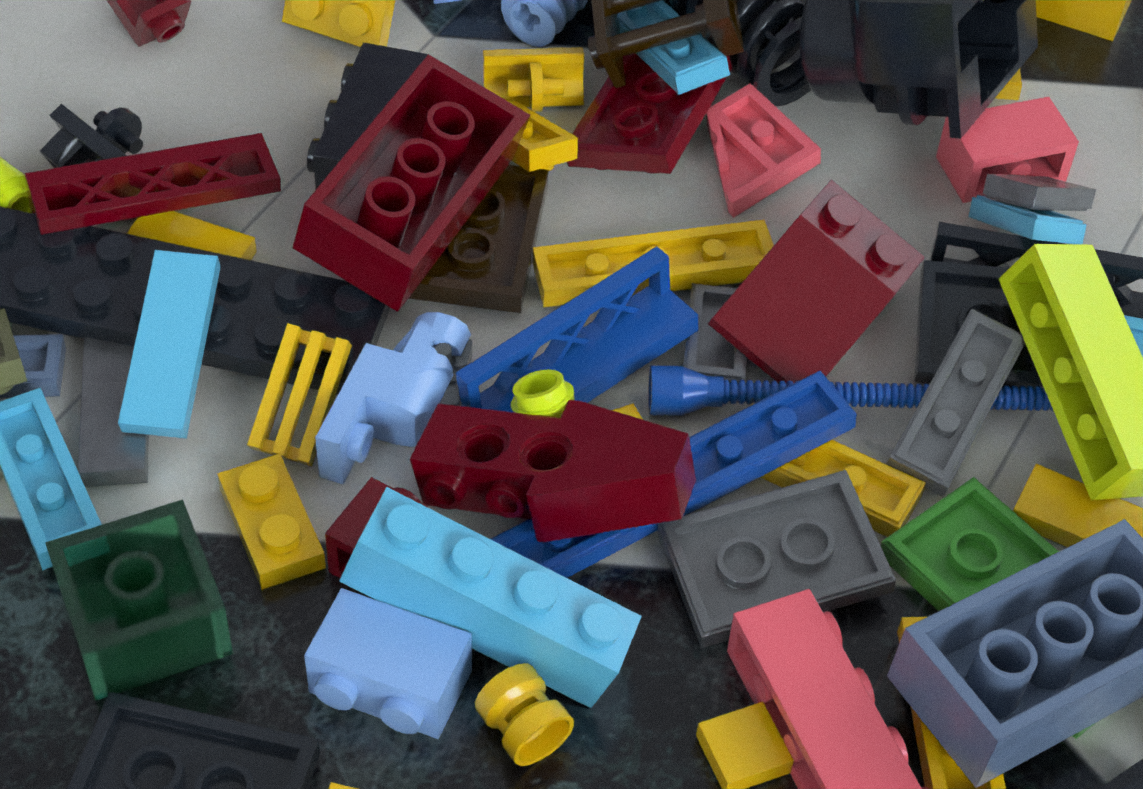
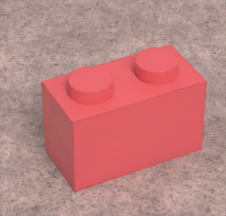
M1050 97L986 108L961 139L950 138L949 120L946 117L936 158L961 201L966 203L971 202L972 197H977V195L986 196L983 194L987 174L1045 176L1066 182L1079 141Z

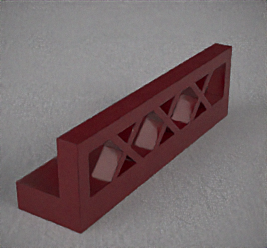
M262 133L25 173L30 213L35 214L41 235L281 192V178Z

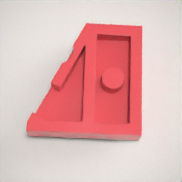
M751 83L716 103L706 113L707 128L728 213L733 218L821 163V148Z

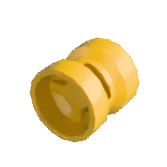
M529 663L511 666L497 674L482 688L475 701L476 711L487 726L501 731L503 734V748L514 763L519 766L534 764L552 754L565 742L574 727V720L562 703L557 700H549L546 696L545 681Z

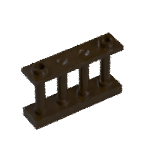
M592 0L595 35L588 37L590 55L596 69L605 68L615 88L626 85L623 56L702 34L704 39L713 37L718 50L726 57L744 52L736 0H703L702 4L695 6L696 12L624 33H620L618 13L662 0Z

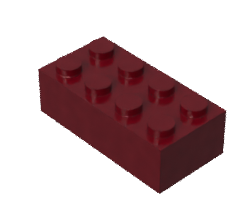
M428 54L304 203L292 248L399 312L513 160L530 114Z

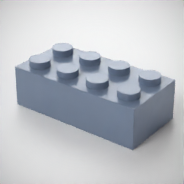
M1125 519L905 628L887 677L975 788L1143 697V538Z

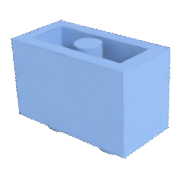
M341 588L304 655L309 693L316 695L320 701L334 709L350 710L353 708L381 718L387 726L404 734L419 732L439 740L472 672V633Z

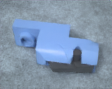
M426 312L415 319L410 331L393 350L368 343L365 344L315 437L320 478L344 484L355 461L362 463L368 456L373 438L395 445L414 447L417 445L438 403L460 406L461 402L455 373L470 364L472 360V340L469 339L471 334L465 323L454 316L444 313Z

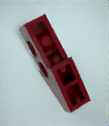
M568 400L561 418L438 403L410 457L422 503L447 510L458 509L500 515L505 518L532 519L538 542H548L681 520L696 482L689 433L576 400Z

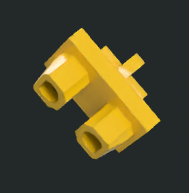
M583 47L483 50V87L506 101L515 100L525 107H530V110L534 112H542L543 107L584 105Z

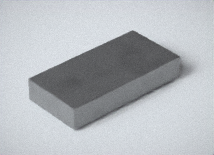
M987 174L983 194L986 195V198L1031 210L1087 211V209H1092L1096 189L1045 176Z
M692 283L690 308L698 314L699 330L686 338L683 367L706 376H723L724 379L729 380V383L731 380H736L737 383L739 380L745 381L747 357L708 325L709 321L737 288Z

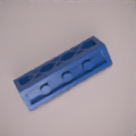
M656 246L457 371L455 374L461 406L513 412L511 401L514 397V384L529 373L547 369L562 373L564 381L569 382L574 388L575 400L588 403L699 330L698 314L670 290L669 256ZM649 278V286L632 296L637 286ZM600 309L593 322L583 327L588 317ZM550 341L544 353L532 360L539 347ZM501 372L494 384L480 393L479 385Z

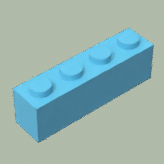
M386 487L361 534L339 582L377 601L472 633V649L508 667L529 663L545 681L546 686L589 708H592L619 674L641 619V615Z

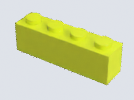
M1034 244L999 278V281L1091 500L1143 497V357L1093 245Z

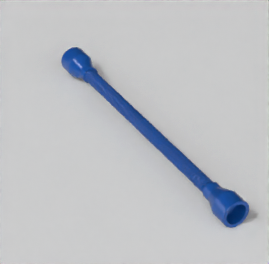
M650 365L648 411L649 415L682 416L705 407H723V404H728L729 401L731 404H736L738 401L740 405H743L746 401V404L751 405L753 402L755 404L794 383L793 381H787V383L779 381L777 383L775 380H772L771 383L768 380H764L763 383L760 380H756L754 383L752 380H747L746 383L744 380H739L738 383L736 380H731L729 383V380L724 379L723 376H706L683 366ZM830 382L851 407H856L858 404L859 407H864L865 405L867 407H873V405L881 407L882 405L888 408L890 405L892 408H896L898 405L899 408H904L905 406L907 408H913V406L917 408L929 387V384H923V386L915 384L914 386L912 383H908L907 386L905 383H900L899 386L897 383H892L890 386L889 383H884L883 385L875 383L874 385L869 382L866 385L864 382H860L858 385L857 382H852L850 385L849 382H844L842 385L841 382H836L834 385L833 382ZM1004 385L990 409L1000 410L1002 408L1003 410H1008L1010 408L1011 410H1017L1018 408L1019 410H1025L1026 408L1028 411L1033 409L1035 411H1040L1041 409L1043 411H1048L1049 409L1053 411L1044 387L1041 388V386H1035V388L1027 386L1026 388L1025 386L1009 387Z

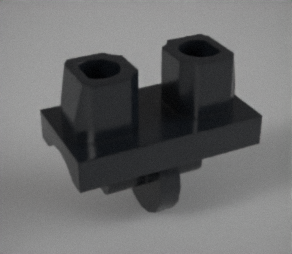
M61 103L49 115L60 130L40 150V153L53 168L82 164L88 158L92 161L123 157L127 156L125 153L128 151L131 154H137L143 147V141L139 138L142 132V122L140 117L131 110L120 107L111 110L109 113L105 111L98 112L93 119L94 124L97 126L96 130H94Z

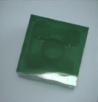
M183 499L45 542L58 589L95 701L108 697L109 692L120 693L233 654L225 606Z

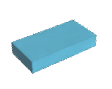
M981 195L972 197L968 216L1032 240L1067 244H1083L1087 226L1082 220L1052 210H1031Z

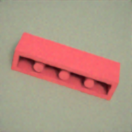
M810 589L733 614L727 652L753 703L764 702L794 760L790 774L798 789H929L928 787L921 788L908 765V752L901 734L894 726L887 727L876 708L873 687L867 674L860 667L854 668L844 651L842 634L836 619L829 611L823 612Z

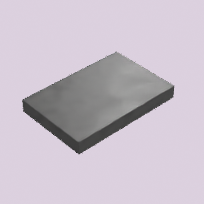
M846 470L685 515L681 520L658 523V537L701 648L729 641L734 613L807 589L811 590L823 612L892 593L895 589L896 579Z

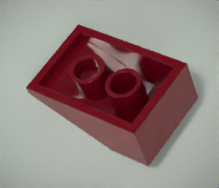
M831 179L713 316L708 325L772 379L777 381V383L779 381H785V383L793 381L795 383L818 371H821L826 377L924 260L925 256Z

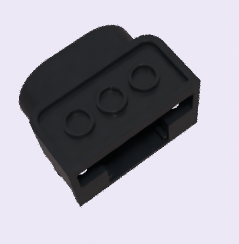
M806 0L800 26L802 69L808 86L818 98L833 102L874 104L878 113L899 114L902 123L906 125L918 126L927 116L948 117L950 138L959 139L965 135L1038 47L1036 0Z

